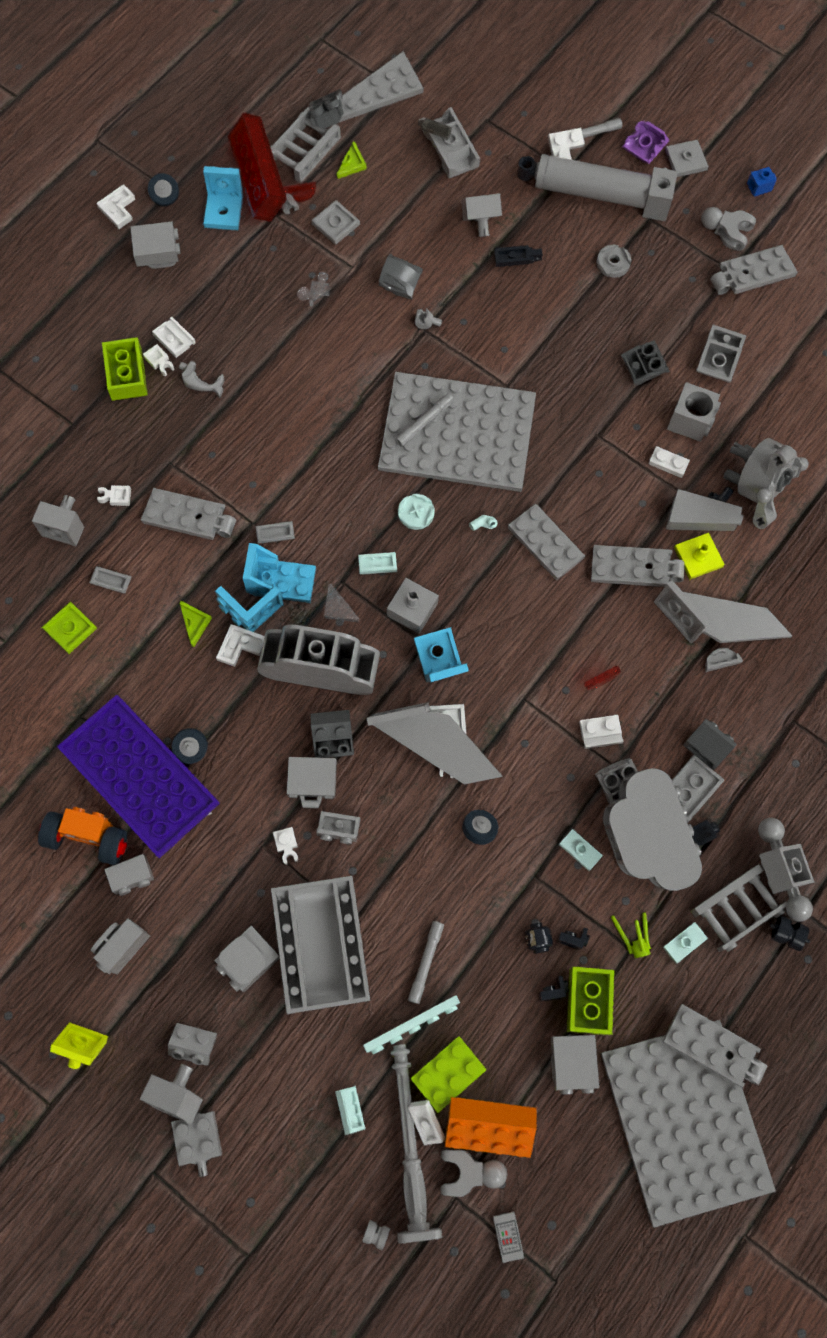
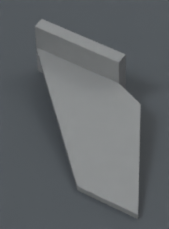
M673 580L665 586L654 601L690 643L696 641L702 633L720 643L792 637L788 630L765 607L682 592Z
M429 702L379 712L367 717L368 726L374 725L463 784L503 777L450 715L429 712Z

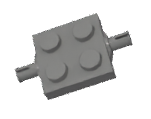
M215 1112L197 1113L192 1124L183 1120L172 1121L179 1166L189 1163L197 1164L199 1177L208 1175L206 1161L222 1155Z

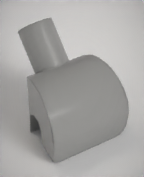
M288 193L282 195L280 199L274 198L273 204L281 206L285 214H290V208H294L295 211L299 210L298 203Z
M422 309L417 310L415 324L418 328L428 329L432 324L440 327L442 320L433 317L428 309H426V312Z

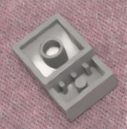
M712 325L696 372L730 383L746 335Z

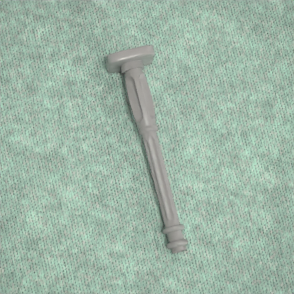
M406 1045L393 1046L394 1050L390 1054L394 1056L395 1064L392 1065V1069L396 1071L405 1153V1160L402 1162L404 1166V1197L410 1223L407 1225L408 1231L397 1234L398 1243L440 1239L442 1238L441 1229L430 1228L429 1222H426L425 1184L420 1166L421 1160L418 1159L414 1121L408 1109V1106L412 1103L408 1069L411 1067V1063L407 1059V1054L410 1053V1050L406 1049Z

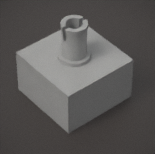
M500 194L462 199L463 221H478V236H490L488 229L489 218L502 216Z
M64 495L60 507L40 501L32 520L40 535L77 546L84 525L77 513L71 510L75 499L71 496L67 498L68 495Z
M405 578L387 607V617L420 634L438 604L439 595Z
M184 1064L180 1065L173 1082H168L151 1075L140 1098L141 1101L153 1108L192 1124L203 1099L185 1088L193 1069Z

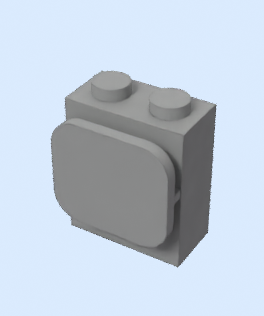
M173 222L131 226L133 255L137 266L148 265V267L156 269L171 267L178 262V254H181L179 243H176V239H179L178 229H174Z
M127 919L122 925L118 923L112 924L91 949V952L95 954L94 959L98 962L96 966L104 973L118 975L148 940L150 935L130 919Z
M250 926L241 936L232 941L214 961L218 964L215 968L222 976L227 974L231 979L229 984L236 991L240 989L242 992H245L280 959V956Z
M595 1035L551 1037V1065L554 1090H560V1094H573V1089H581V1093H594V1089L599 1088Z

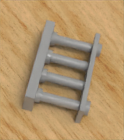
M307 107L276 143L269 147L267 151L268 163L272 165L276 159L282 161L294 169L295 180L301 183L341 139L340 126L334 124L329 129L313 126L310 120L309 107ZM308 125L324 136L320 140H316L302 130ZM298 136L314 147L307 152L292 141ZM289 148L302 156L303 159L301 162L296 163L283 155L282 152Z
M759 864L691 910L694 917L699 915L705 917L724 944L717 948L719 952L723 950L729 952L737 946L736 941L772 916L777 918L786 912L783 908L786 907L787 901L778 905L760 881L761 877L758 874L764 870ZM748 881L750 884L753 883L771 908V911L764 916L760 914L744 892L745 888L743 885ZM732 892L740 898L755 919V922L747 928L728 903L729 899L727 896ZM715 904L724 909L740 932L731 939L712 914L713 910L711 907Z

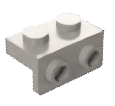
M321 811L316 832L317 836H320V839L325 841H332V838L339 839L344 844L357 842L360 817Z
M176 1023L168 1043V1055L177 1060L191 1061L196 1065H208L217 1033Z

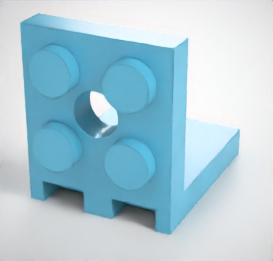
M204 166L203 173L208 193L204 227L239 230L243 202L239 169ZM220 211H227L224 215L219 214Z
M222 586L215 590L216 600L220 604L219 608L225 614L229 613L232 616L231 619L238 627L242 625L246 630L252 632L284 605L281 591L276 586L248 611Z
M451 627L413 638L426 682H434L469 671L467 663L461 664ZM436 645L442 648V654L439 657L434 656L432 653V649Z

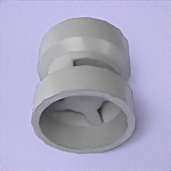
M370 1220L362 1242L366 1244L372 1243L376 1248L383 1250L390 1228L377 1226L376 1222Z

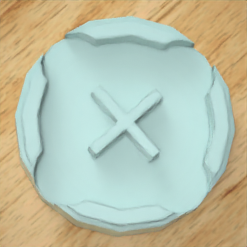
M421 494L406 496L400 502L398 508L399 520L404 526L414 530L429 526L435 514L431 500Z

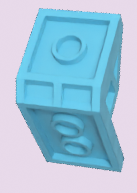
M249 543L243 574L247 593L264 597L276 586L281 591L283 600L311 603L316 566L279 561L278 555L258 544Z

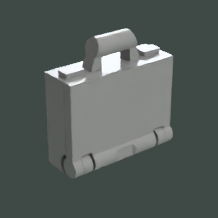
M289 757L288 797H300L303 808H319L322 798H335L336 758ZM305 797H317V800H305Z

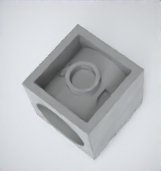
M686 382L667 430L701 442L703 436H708L710 428L714 423L715 415L721 402H718L720 394ZM688 409L696 410L699 413H701L702 416H695L688 411Z

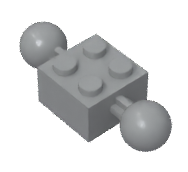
M766 818L760 823L758 833L762 840L770 843L772 848L771 851L760 854L761 865L765 869L768 885L772 889L773 894L787 891L789 900L787 901L786 912L788 916L794 921H805L812 915L813 906L808 898L801 896L799 887L814 883L802 846L801 844L784 847L781 841L785 833L784 825L776 818Z

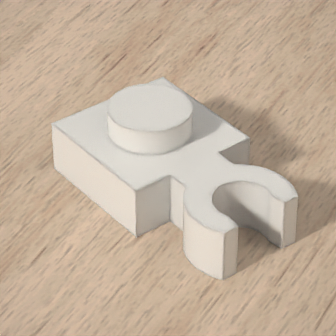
M157 344L143 354L146 361L155 370L160 367L162 375H167L164 370L167 367L172 371L174 370L173 364L168 361V355Z
M111 485V490H107L104 487L98 488L100 494H105L103 497H97L99 503H106L110 500V504L114 506H130V486Z
M290 827L273 832L278 853L284 851L282 857L284 864L288 865V856H293L295 862H298V856L292 850L298 847L293 828Z

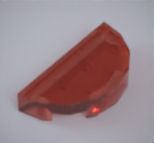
M316 182L284 186L283 192L284 194H290L296 202H304L314 196Z
M614 666L584 682L587 690L598 688L617 677L621 670L619 666Z

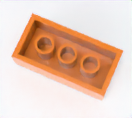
M451 1097L445 1147L531 1158L537 1129V1108Z

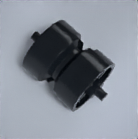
M782 915L778 917L775 925L770 924V927L773 928L771 940L780 944L788 943V947L796 951H801L805 943L810 942V939H807L809 934L808 926L798 922L792 924L791 919Z

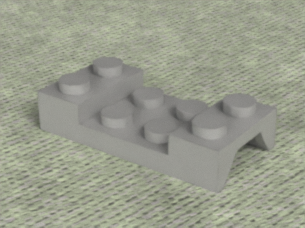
M452 107L448 108L444 115L438 119L429 121L425 117L421 118V129L427 140H431L441 158L442 167L448 178L479 167L480 157Z

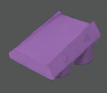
M641 121L636 125V131L631 136H628L622 147L642 162L650 164L668 143L669 139L664 131L649 121Z

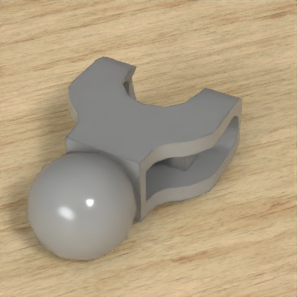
M710 207L702 213L701 222L707 229H716L714 233L721 237L725 246L741 251L746 247L747 238L739 230L750 231L754 228L756 219L751 214L742 210L732 213L725 211L722 214L718 208Z
M465 1150L441 1151V1158L444 1161L456 1163L461 1172L457 1182L445 1183L441 1186L440 1193L442 1195L463 1197L473 1187L483 1186V1184L488 1188L496 1189L504 1185L507 1179L506 1167L498 1160H488L483 1164V1162L474 1160L471 1154Z

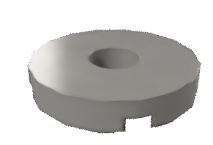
M608 245L602 248L598 254L597 267L601 273L608 277H621L630 268L631 256L625 248L622 249L618 245ZM610 259H616L618 263H612Z

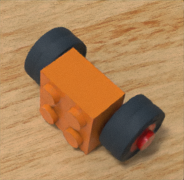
M73 807V810L66 808L64 814L49 811L45 815L39 828L38 844L41 847L57 850L62 844L64 837L74 841L98 846L99 861L117 865L126 850L127 832L113 827L108 821L109 819L105 818V815L92 812L91 815L86 813L84 809Z

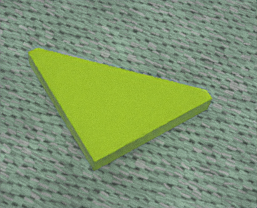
M355 141L352 142L337 172L338 179L366 169V163Z
M180 601L192 647H195L212 617Z

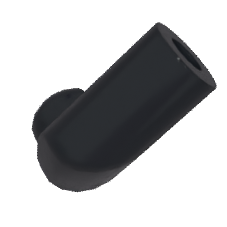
M726 487L721 494L709 493L708 498L726 503L734 491L730 487Z

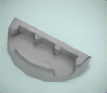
M718 648L706 659L705 670L709 672L740 664L743 660L738 653L736 654L734 651L729 650V648Z

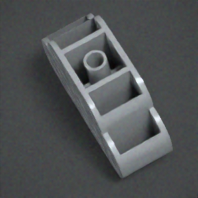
M286 625L282 630L270 629L265 632L257 670L262 676L277 681L357 695H369L373 693L380 652L371 646L360 644L356 637L345 633L301 625Z
M659 769L641 770L629 774L622 780L619 786L620 799L611 802L603 814V824L617 864L625 874L640 879H649L655 886L663 889L676 891L692 886L697 882L702 872V863L699 857L701 851L698 844H695L692 838L694 836L692 826L687 824L685 818L687 811L684 805L680 804L678 798L680 797L679 789L676 785L674 786L671 778L664 771Z

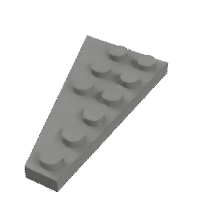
M404 51L342 95V109L344 113L339 122L423 93V86Z

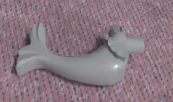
M190 361L189 364L181 362L179 368L184 370L182 377L186 387L197 391H213L219 398L222 396V385L225 381L223 374L218 377L215 383L209 385L196 376V363L194 361Z

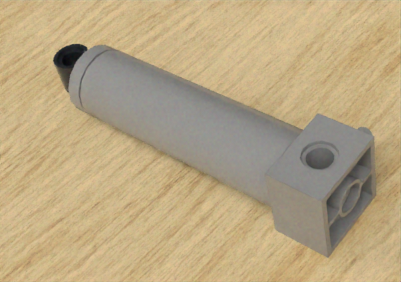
M542 154L540 162H535L530 156L520 158L517 176L522 181H529L535 178V188L644 209L642 217L666 221L673 199L678 171L654 167L652 175Z

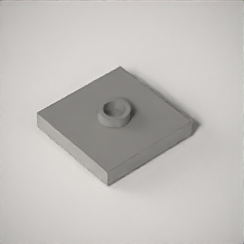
M698 140L666 146L665 151L673 171H678L677 177L708 170L709 166Z
M334 201L311 220L312 225L335 245L360 225V220L338 201Z

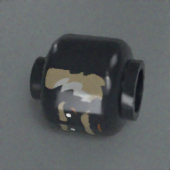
M542 923L531 924V929L525 931L527 948L533 951V954L548 952L549 948L553 946L550 928L543 926Z

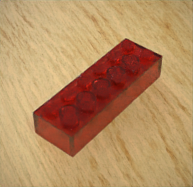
M243 112L229 133L228 139L253 218L271 222L286 202L287 197L261 117Z

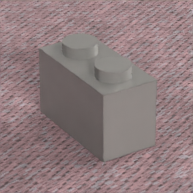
M144 854L105 869L112 892L116 895L119 894V896L130 893L134 887H146L150 884V881L155 880L148 859Z

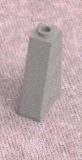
M678 489L673 499L666 529L734 531L737 525L740 526L744 515L741 514L743 507Z

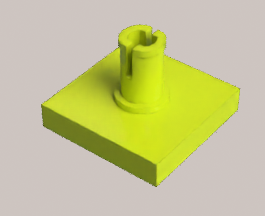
M709 533L679 543L674 547L679 559L685 562L684 570L689 580L720 569L725 565Z
M69 1022L52 1043L50 1052L69 1058L68 1066L72 1069H78L81 1063L90 1066L107 1043L108 1036Z

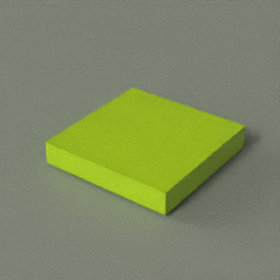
M71 602L42 627L68 654L97 629Z

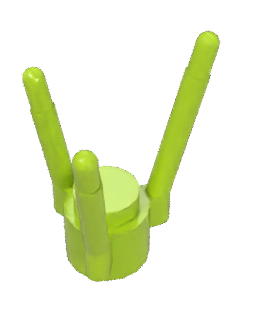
M646 913L642 914L644 939L642 938L639 921L635 920L638 940L632 942L633 946L630 944L615 916L612 915L611 919L625 942L629 954H634L635 958L650 955L649 949L651 947L649 944Z

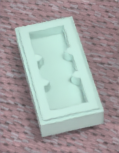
M396 552L358 555L360 574L397 572Z
M573 829L559 844L588 871L603 856Z
M694 922L663 948L675 964H677L708 938Z
M356 1087L335 1091L345 1135L364 1130L365 1126Z

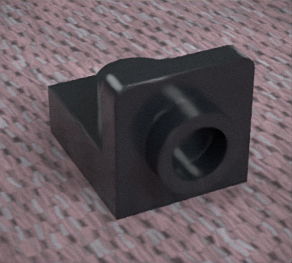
M707 819L692 827L694 831L692 838L699 847L720 837L718 833L720 828L711 819Z
M587 928L581 930L579 938L576 937L577 934L565 931V933L561 932L558 935L556 942L576 950H581L583 946H587L590 935L587 934Z
M558 976L556 978L558 989L555 990V986L544 987L543 992L538 993L539 1001L565 998L566 993L569 992L567 980H563V976Z

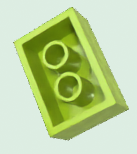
M138 337L102 342L107 388L112 401L147 396L142 348Z
M571 967L569 969L567 1032L612 1035L614 970Z
M459 1036L410 1079L425 1098L430 1101L436 1112L439 1113L450 1103L451 1097H457L482 1075L486 1068Z

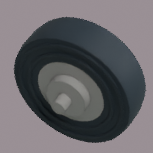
M160 173L153 176L149 181L148 194L157 205L169 206L177 200L179 187L172 176Z
M183 729L175 735L172 741L173 754L186 764L200 761L207 752V739L197 729Z
M474 810L468 813L462 825L466 838L479 845L492 842L499 828L496 818L484 810Z

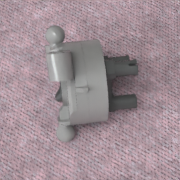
M771 438L764 439L756 448L748 444L743 446L735 442L734 446L732 445L730 453L743 458L745 466L741 474L727 469L723 478L736 484L740 495L757 503L753 524L759 529H765L777 517L773 503L774 498L783 491L786 485L790 484L792 478L799 477L800 472L808 468L809 462L804 457H797V452L792 447L781 444Z

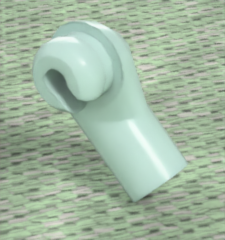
M482 515L470 522L469 526L473 531L480 527L493 529L497 526L498 522L493 517Z

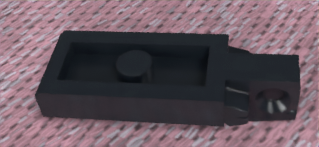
M528 245L495 248L496 267L532 264L536 261H541L543 257L542 248L533 249Z

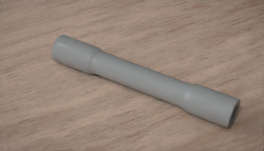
M618 118L582 129L583 138L621 129L622 121Z
M449 393L443 396L414 424L395 438L396 443L401 447L404 446L427 423L454 402L453 397Z
M432 922L425 951L407 1001L415 1004L420 1003L430 965L444 928L442 923Z

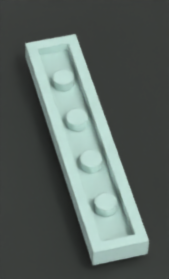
M455 995L364 1044L366 1052H372L374 1055L384 1049L382 1045L390 1041L392 1045L403 1039L402 1034L409 1032L411 1035L420 1030L422 1023L427 1021L429 1025L439 1019V1014L446 1012L447 1015L458 1009L456 1006L460 1003L458 997Z

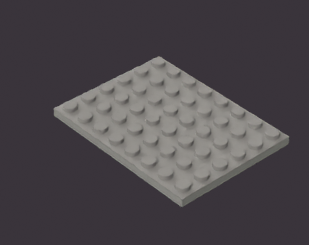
M395 372L378 470L522 492L536 392ZM449 393L453 397L454 402L419 430L404 446L401 447L396 443L395 438L429 411L443 396Z
M720 1020L713 1021L716 1024L722 1026ZM665 1035L601 1053L652 1227L776 1192L742 1087L663 1043ZM727 1051L725 1056L730 1060L732 1055L730 1051Z

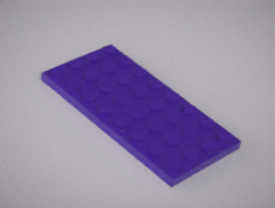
M118 695L113 697L57 746L159 859L220 804Z

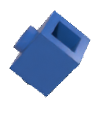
M770 167L751 172L747 185L752 195L755 197L772 191L776 183V176Z

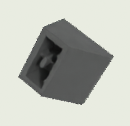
M349 710L311 714L315 758L354 755Z
M707 719L703 721L683 744L686 749L695 754L712 770L737 745L730 735L721 732L714 722Z

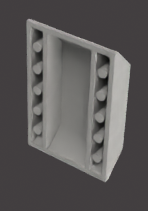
M348 876L271 888L287 1014L370 1001L353 877Z

